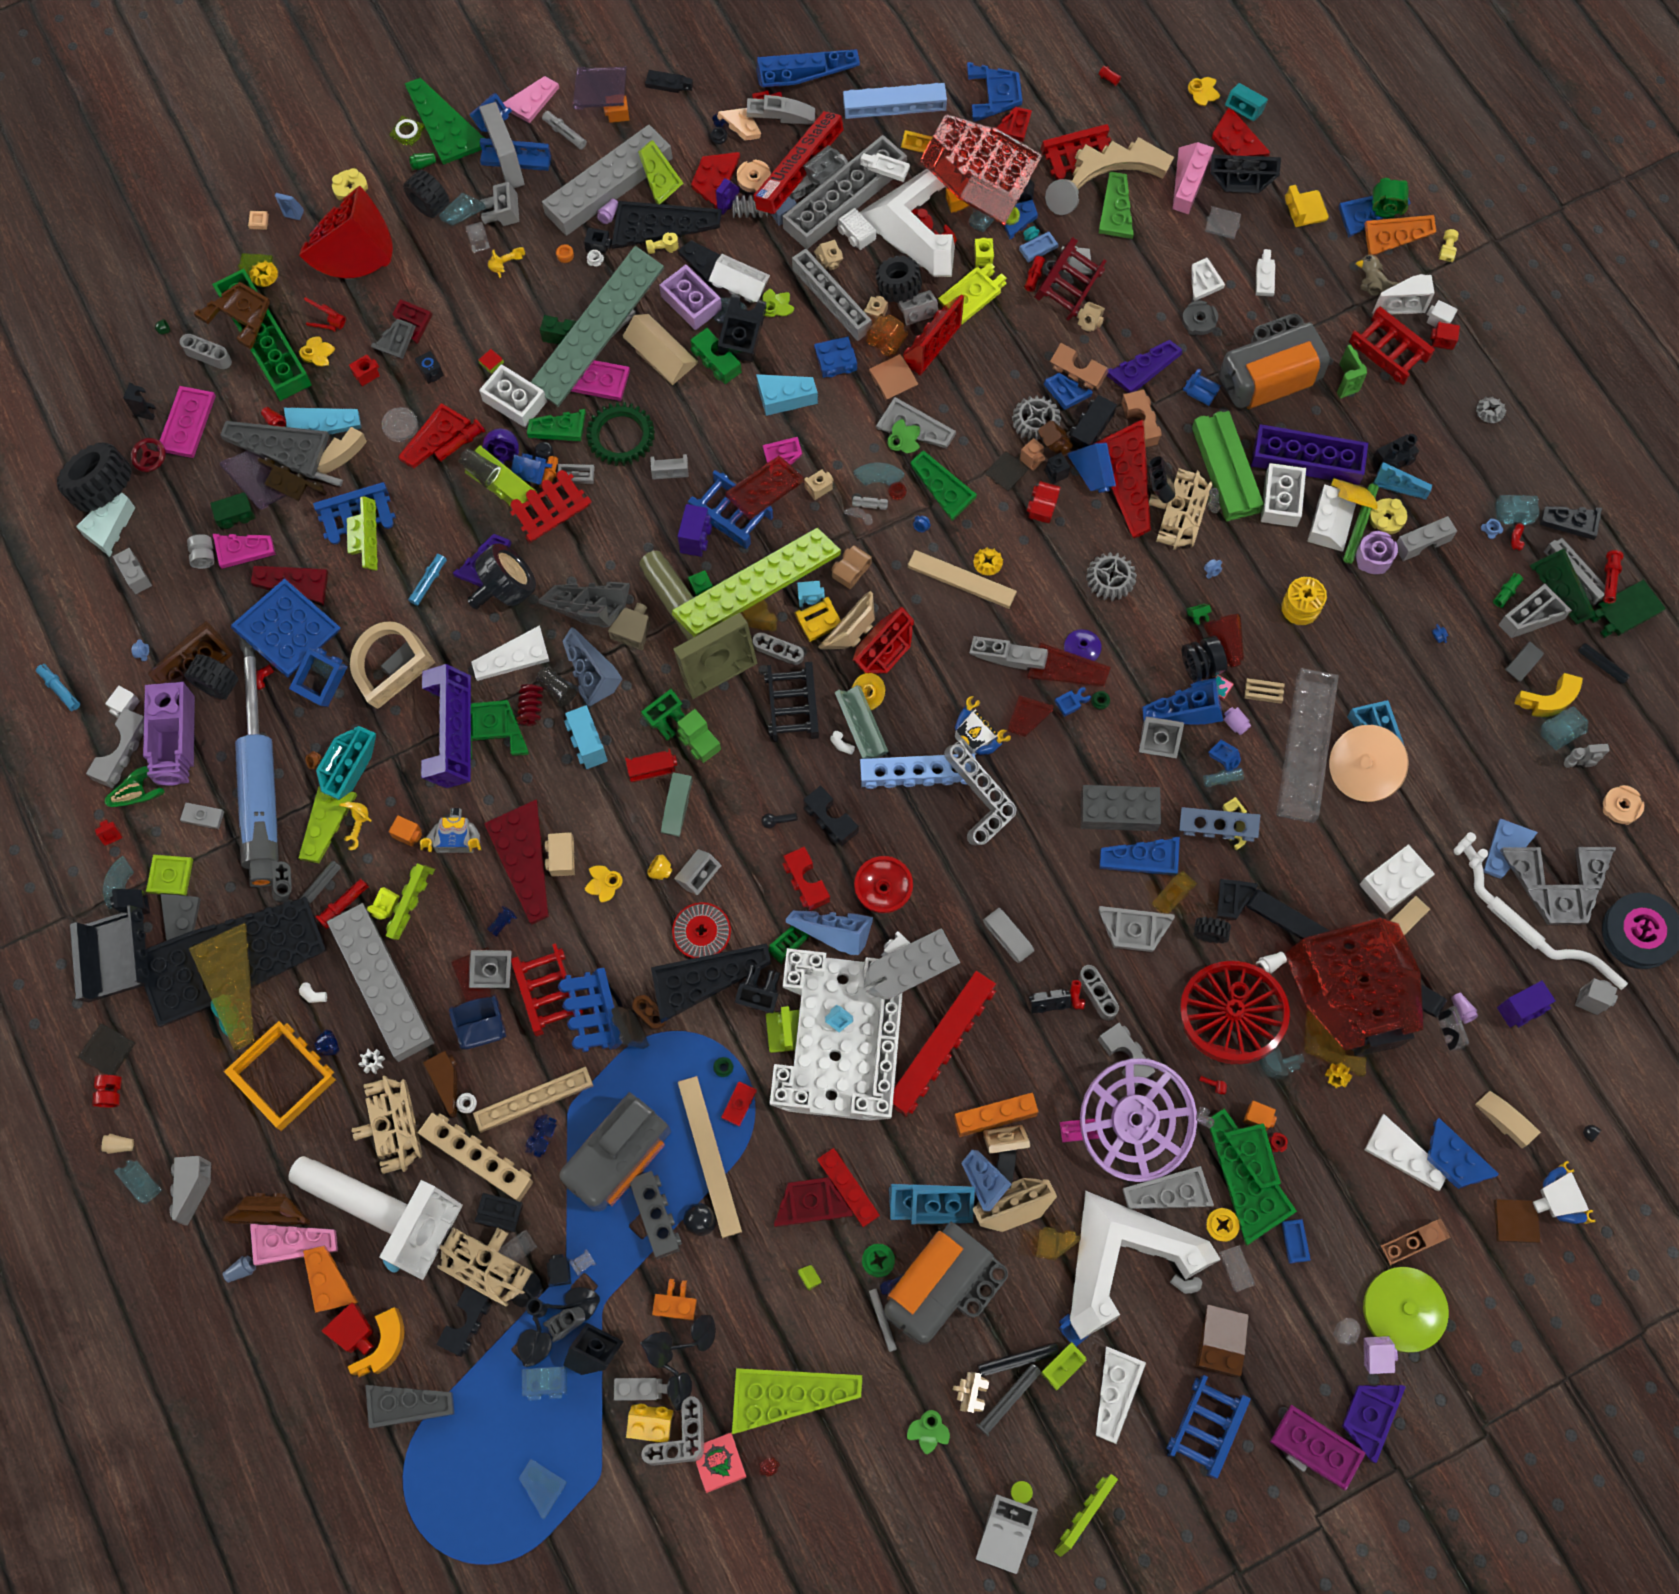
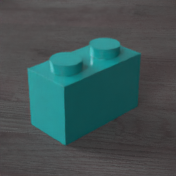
M1239 83L1230 91L1225 106L1255 121L1262 114L1268 99Z

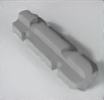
M854 496L852 506L873 509L878 507L886 510L888 508V500Z

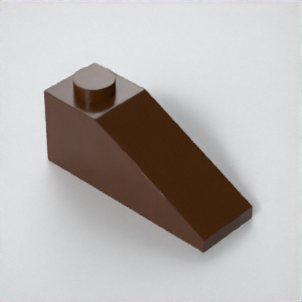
M443 1051L423 1063L449 1115L455 1118L457 1116V1071L454 1066L457 1065V1062L452 1054L448 1055L446 1051Z

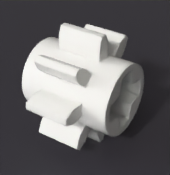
M367 1049L366 1054H360L362 1062L359 1063V1066L365 1067V1073H369L371 1070L374 1074H377L379 1068H384L381 1065V1061H384L385 1058L379 1056V1050L376 1049L373 1053ZM369 1060H375L374 1064L368 1063Z

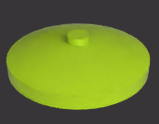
M1410 1267L1389 1269L1379 1274L1370 1283L1364 1296L1363 1312L1369 1330L1374 1337L1389 1336L1398 1352L1413 1353L1431 1347L1442 1337L1447 1327L1449 1310L1445 1294L1432 1277L1418 1269Z

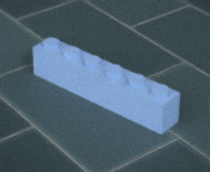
M945 83L843 91L845 119L946 111Z

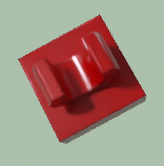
M107 819L100 822L101 827L95 829L96 835L104 846L123 838L113 821L109 823Z

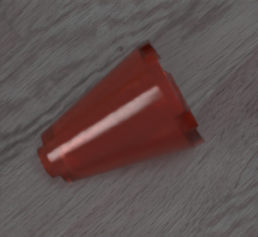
M1240 614L1220 617L1217 621L1212 620L1204 624L1209 637L1214 635L1221 642L1226 655L1227 665H1230V668L1240 666L1241 661L1244 660Z

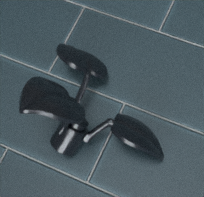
M531 1273L522 1289L525 1293L518 1294L511 1299L516 1306L526 1307L527 1312L533 1316V1321H535L537 1331L533 1329L526 1330L518 1339L517 1348L523 1366L531 1367L542 1362L551 1351V1336L547 1333H541L542 1329L538 1318L546 1314L548 1308L565 1310L572 1307H580L585 1313L584 1321H587L594 1314L600 1302V1296L591 1289L577 1287L566 1293L565 1302L567 1305L546 1304L540 1299L535 1298L540 1294L542 1285L539 1277ZM514 1274L511 1275V1277L513 1278V1280H514L516 1274H515V1275H514Z
M701 1315L695 1319L691 1327V1336L694 1340L692 1343L672 1346L670 1334L664 1331L656 1332L640 1342L648 1361L653 1367L666 1368L674 1374L668 1380L667 1393L670 1403L676 1411L680 1410L683 1401L690 1397L692 1381L687 1373L682 1372L679 1374L677 1370L667 1365L673 1357L671 1350L694 1347L696 1345L699 1351L709 1349L713 1344L716 1333L715 1322L711 1315Z

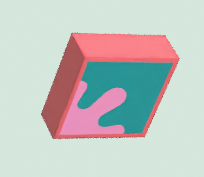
M1217 675L1215 678L1219 697L1223 701L1234 684Z

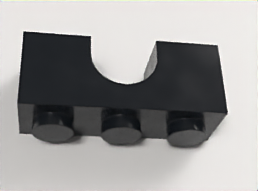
M821 785L803 799L804 811L817 820L816 824L820 829H825L829 833L828 836L833 843H838L842 847L859 833V826L847 813L840 818H831L827 815V810L833 806V798Z
M466 1286L456 1305L464 1309L467 1314L465 1325L459 1329L446 1325L436 1345L460 1357L463 1354H467L472 1345L470 1340L474 1334L476 1335L482 1326L480 1321L483 1315H487L492 1306L490 1303L491 1298Z

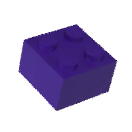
M686 504L678 533L680 553L702 557L703 551L707 550V535H710L712 531V524H710L711 515L708 513V508Z
M1542 980L1508 998L1497 1009L1509 1028L1515 1025L1519 1028L1528 1023V1021L1536 1019L1552 1009L1550 1005L1555 1002V999Z

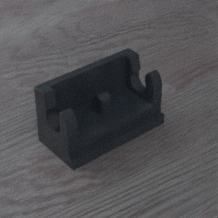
M129 383L123 399L134 416L154 420L155 416L150 413L148 408L156 409L155 405L146 402L140 393H146L145 389Z

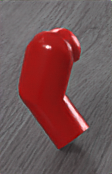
M1520 523L1515 525L1511 540L1512 548L1521 551L1525 545L1524 541H1520L1525 528Z

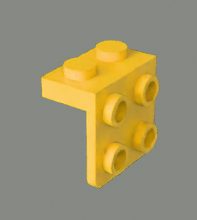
M1296 185L1289 186L1288 192L1285 195V201L1295 227L1327 221L1329 216L1319 191L1315 190L1299 194Z

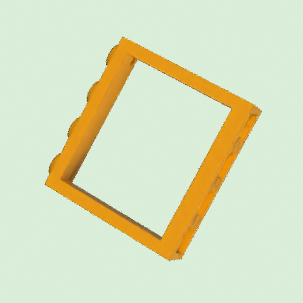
M278 1021L224 1072L269 1121L282 1131L336 1079L332 1076L334 1071L327 1064L322 1066L319 1062L321 1058L313 1050L309 1052L305 1048L308 1044L301 1037L296 1038L293 1035L295 1030L288 1023L283 1025ZM284 1034L324 1078L280 1118L242 1078L240 1073Z

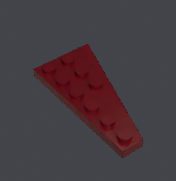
M536 799L484 823L531 925L549 917L538 801Z

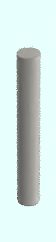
M877 1289L870 1290L869 1294L889 1352L897 1350Z

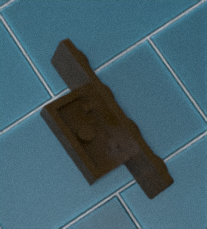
M258 457L257 461L261 465L271 469L265 482L266 486L298 502L306 487L326 496L327 492L323 489L324 486L316 481L311 483L307 481V477L300 473L294 475L290 473L291 469L283 465L278 467L274 465L275 462L267 457L264 459Z

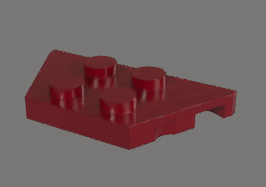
M829 1177L791 1182L787 1184L774 1227L853 1217V1214Z

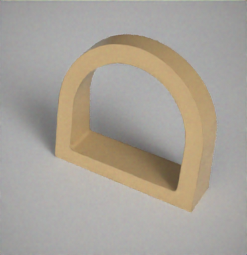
M382 622L370 627L359 637L351 653L350 670L366 701L379 709L420 676L422 671L431 667L435 661L417 635L408 628L396 622ZM388 634L403 636L415 656L374 689L366 676L364 668L368 649L382 636Z

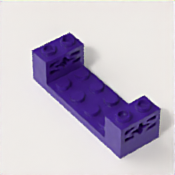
M447 664L422 671V689L440 697V753L438 756L421 761V778L444 788L471 782V675Z

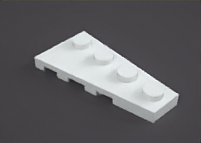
M540 625L472 661L476 680L479 681L548 662L549 657Z

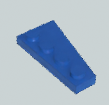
M1373 195L1339 204L1338 208L1348 238L1364 230V223L1366 221L1385 219L1377 216L1376 212L1372 210Z
M1180 837L1101 848L1099 869L1177 876Z

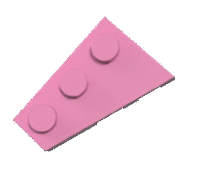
M544 76L503 102L506 108H511L512 111L510 113L531 123L559 89V84Z

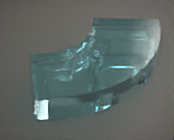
M869 463L854 470V475L865 486L873 482H882L892 487L905 476L902 470L886 463Z
M124 856L114 862L104 879L103 896L109 909L113 908L110 902L112 889H125L127 880L135 873Z

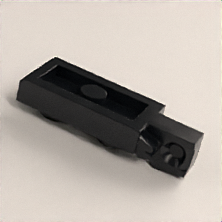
M649 70L645 87L679 93L682 90L692 91L693 79L683 75Z

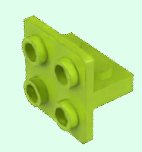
M789 1006L781 1007V1012L766 1014L770 1053L795 1051L800 1010L789 1011Z

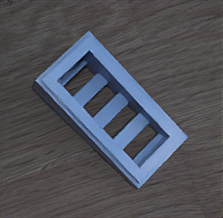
M276 193L275 197L283 216L300 220L304 212L303 207L292 196Z

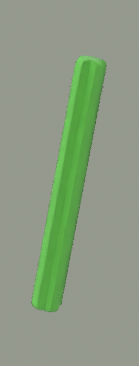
M1371 483L1367 490L1375 498L1379 487ZM1361 506L1343 561L1352 564L1372 509L1370 507Z

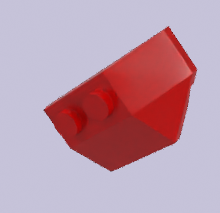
M899 607L880 620L856 647L853 661L864 673H888L911 647L913 618L903 607Z

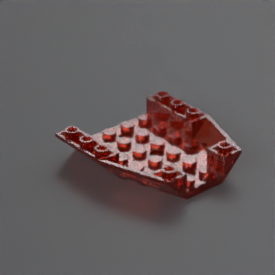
M946 114L928 144L920 162L958 199L1005 225L1038 165L1042 154L996 128Z
M1383 918L1370 920L1306 937L1285 953L1287 963L1304 1005L1344 1050L1364 1046L1365 1037L1401 1028L1404 1035L1423 1030L1421 972L1399 923ZM1351 943L1355 947L1353 949H1346L1344 945ZM1360 976H1365L1369 979V981L1360 982L1358 978ZM1374 1010H1381L1384 1014L1382 1016H1375L1372 1012Z

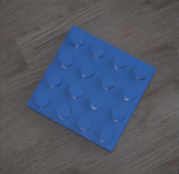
M285 578L231 625L232 630L287 678L300 667L308 648H321L341 628Z

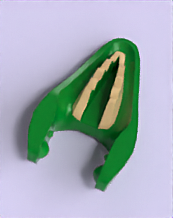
M144 766L132 772L116 789L107 795L104 802L109 807L133 805L160 797L165 791L163 788H157L145 794L143 781L149 777L147 775L149 770L147 766Z

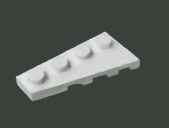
M1383 1114L1365 1151L1432 1189L1440 1191L1446 1177L1427 1160L1428 1153Z
M1107 1346L1096 1436L1117 1444L1146 1362Z

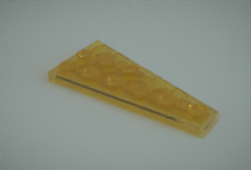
M245 923L189 948L234 1050L254 1042L246 934L247 925Z

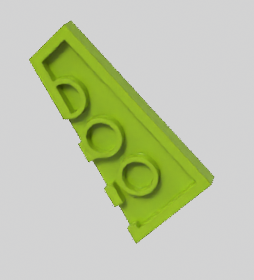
M418 863L412 868L410 881L402 890L403 897L395 906L393 920L386 927L387 937L399 940L410 919L408 913L416 908L419 902L417 896L422 890H425L428 885L426 878L429 874L433 875L434 868Z

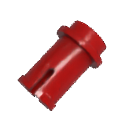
M1103 66L1099 72L1101 79H1106L1114 84V86L1121 79V76L1110 70L1109 66Z

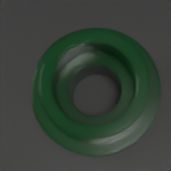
M1098 691L1093 694L1091 703L1096 709L1103 710L1109 706L1110 697L1106 692ZM1102 699L1104 702L1098 703L1097 700Z
M726 1057L718 1058L713 1066L715 1074L719 1077H728L734 1068L732 1061ZM723 1064L727 1065L725 1071L720 1070V1066Z

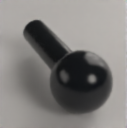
M767 813L762 817L761 823L765 828L770 829L778 823L797 821L798 816L797 813L779 816Z

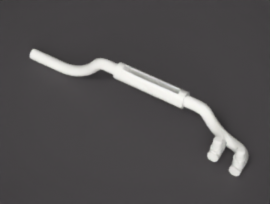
M1470 832L1458 843L1454 853L1460 855L1464 851L1470 860L1469 866L1473 868L1474 889L1477 895L1488 904L1487 907L1534 949L1538 948L1547 957L1554 960L1576 959L1587 962L1598 969L1620 990L1628 984L1605 962L1591 953L1575 949L1554 950L1544 941L1545 938L1499 897H1494L1484 888L1482 861L1488 856V851L1481 849L1476 853L1471 845L1475 841L1476 835Z

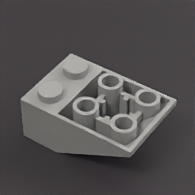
M200 1156L175 1157L174 1164L171 1166L174 1183L170 1188L171 1196L173 1197V1205L170 1206V1216L173 1221L182 1225L189 1224L211 1183V1162Z
M996 1494L992 1502L976 1560L1017 1574L1038 1509Z

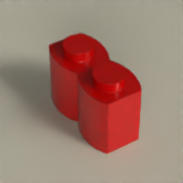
M1042 481L1039 482L1038 486H1034L1032 492L1034 500L1029 501L1027 512H1030L1029 518L1050 524L1061 487Z

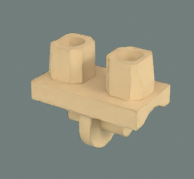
M967 1372L966 1380L961 1379L960 1386H953V1391L958 1392L957 1400L961 1401L960 1411L974 1413V1411L982 1412L984 1410L985 1402L977 1398L978 1390L987 1391L989 1380L981 1377V1374Z

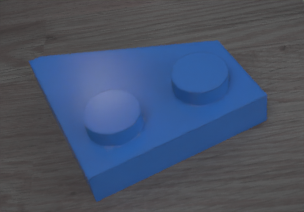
M1060 373L1044 381L1045 387L1064 410L1091 397L1093 393L1090 389L1086 391L1078 387L1079 383L1069 380Z

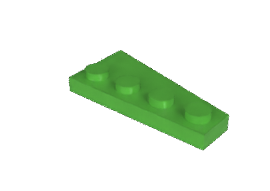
M1109 173L1099 234L1133 239L1127 174Z

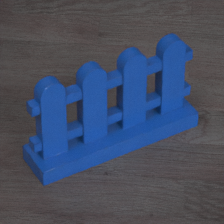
M384 482L313 503L315 511L318 515H321L318 516L320 522L323 521L327 532L323 534L324 538L329 539L330 543L334 545L340 542V535L347 534V518L353 517L352 512L359 511V514H361L360 497L363 496L375 500L380 516L376 518V524L382 522L385 528H391L394 524L393 519L396 516L395 513H390L387 502L391 500ZM341 516L344 528L337 529L334 519Z
M605 968L596 969L592 975H590V972H586L584 977L571 978V975H566L565 979L558 984V989L563 993L568 992L570 997L563 1002L564 1010L573 1011L574 1017L570 1018L567 1022V1026L570 1030H578L579 1036L572 1040V1046L575 1049H582L583 1052H588L590 1047L596 1046L607 1049L609 1045L610 1050L617 1049L623 1043ZM588 990L589 995L580 997L575 995V991ZM592 1008L593 1014L580 1015L579 1010ZM597 1027L598 1033L585 1035V1028Z

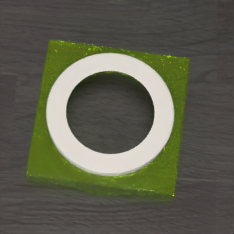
M401 116L389 135L402 144L413 146L420 138L425 126L415 120ZM405 125L414 126V131L409 135L401 134L399 129Z

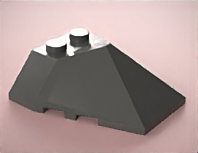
M606 582V586H595V583H589L588 587H578V584L554 585L539 599V604L579 622L605 628L609 627L625 608L630 585L629 583Z

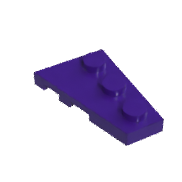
M493 534L478 548V551L471 558L469 557L465 561V564L459 570L456 569L453 572L454 577L481 587L483 583L476 572V559L491 545L500 543L510 547L511 541Z

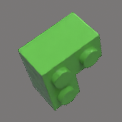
M696 709L677 722V732L680 735L678 738L684 746L688 745L690 747V752L696 760L700 759L704 763L721 750L719 741L708 730L707 722Z

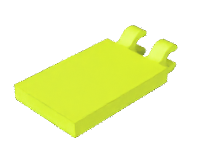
M991 262L982 269L977 266L939 297L938 302L944 307L962 294L964 296L962 324H964L1001 293L1000 288L1006 285L1005 280L1007 278L1000 274L992 281L989 277L995 273L993 270L995 266Z

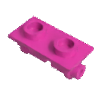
M1085 1119V1124L1095 1122V1119ZM1080 1120L1060 1122L1062 1142L1083 1140ZM1097 1130L1086 1132L1088 1140L1099 1139Z

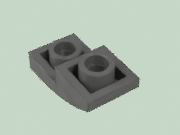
M1529 641L1505 670L1517 681L1521 682L1544 653Z

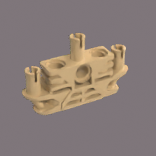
M1181 468L1178 469L1174 482L1176 494L1172 501L1162 503L1158 496L1151 494L1149 506L1166 510L1156 542L1171 545L1173 550L1187 544L1193 547L1212 487V482L1210 481L1208 484L1200 476L1198 470L1194 473ZM1198 484H1199V485H1202V486H1203L1204 488H1206V489L1204 490V489L1199 488V487H1198ZM1189 492H1192L1191 497H1188ZM1179 522L1183 523L1181 528L1178 527ZM1184 535L1190 537V539H1181V538H1182V536H1184Z
M383 1076V1080L364 1084L367 1097L381 1092L385 1093L380 1094V1098L373 1096V1100L366 1098L371 1124L352 1128L353 1138L356 1141L373 1136L377 1156L381 1160L385 1159V1156L388 1158L392 1157V1154L395 1156L399 1155L398 1158L380 1162L382 1174L399 1169L405 1172L416 1157L422 1158L412 1102L406 1080L402 1079L401 1082H397L396 1080L388 1079L387 1076ZM392 1088H401V1091L394 1093ZM393 1118L394 1126H393L392 1122H391L390 1120H388V1119ZM382 1122H386V1129L383 1131H379V1125ZM414 1148L415 1151L407 1156V1150Z
M454 1227L444 1245L439 1244L442 1262L441 1266H437L438 1269L504 1306H508L507 1301L513 1299L518 1294L525 1293L522 1289L533 1272L499 1253L503 1242L509 1234L499 1228H496L488 1246ZM491 1253V1259L486 1263L485 1256ZM462 1255L470 1259V1262L462 1259ZM449 1256L453 1259L450 1268L447 1267ZM481 1265L487 1267V1269L483 1271L478 1266ZM516 1267H520L518 1272L514 1270ZM497 1274L504 1278L503 1281L497 1279L494 1275ZM512 1274H516L514 1280L511 1277ZM504 1288L510 1289L505 1296H500Z

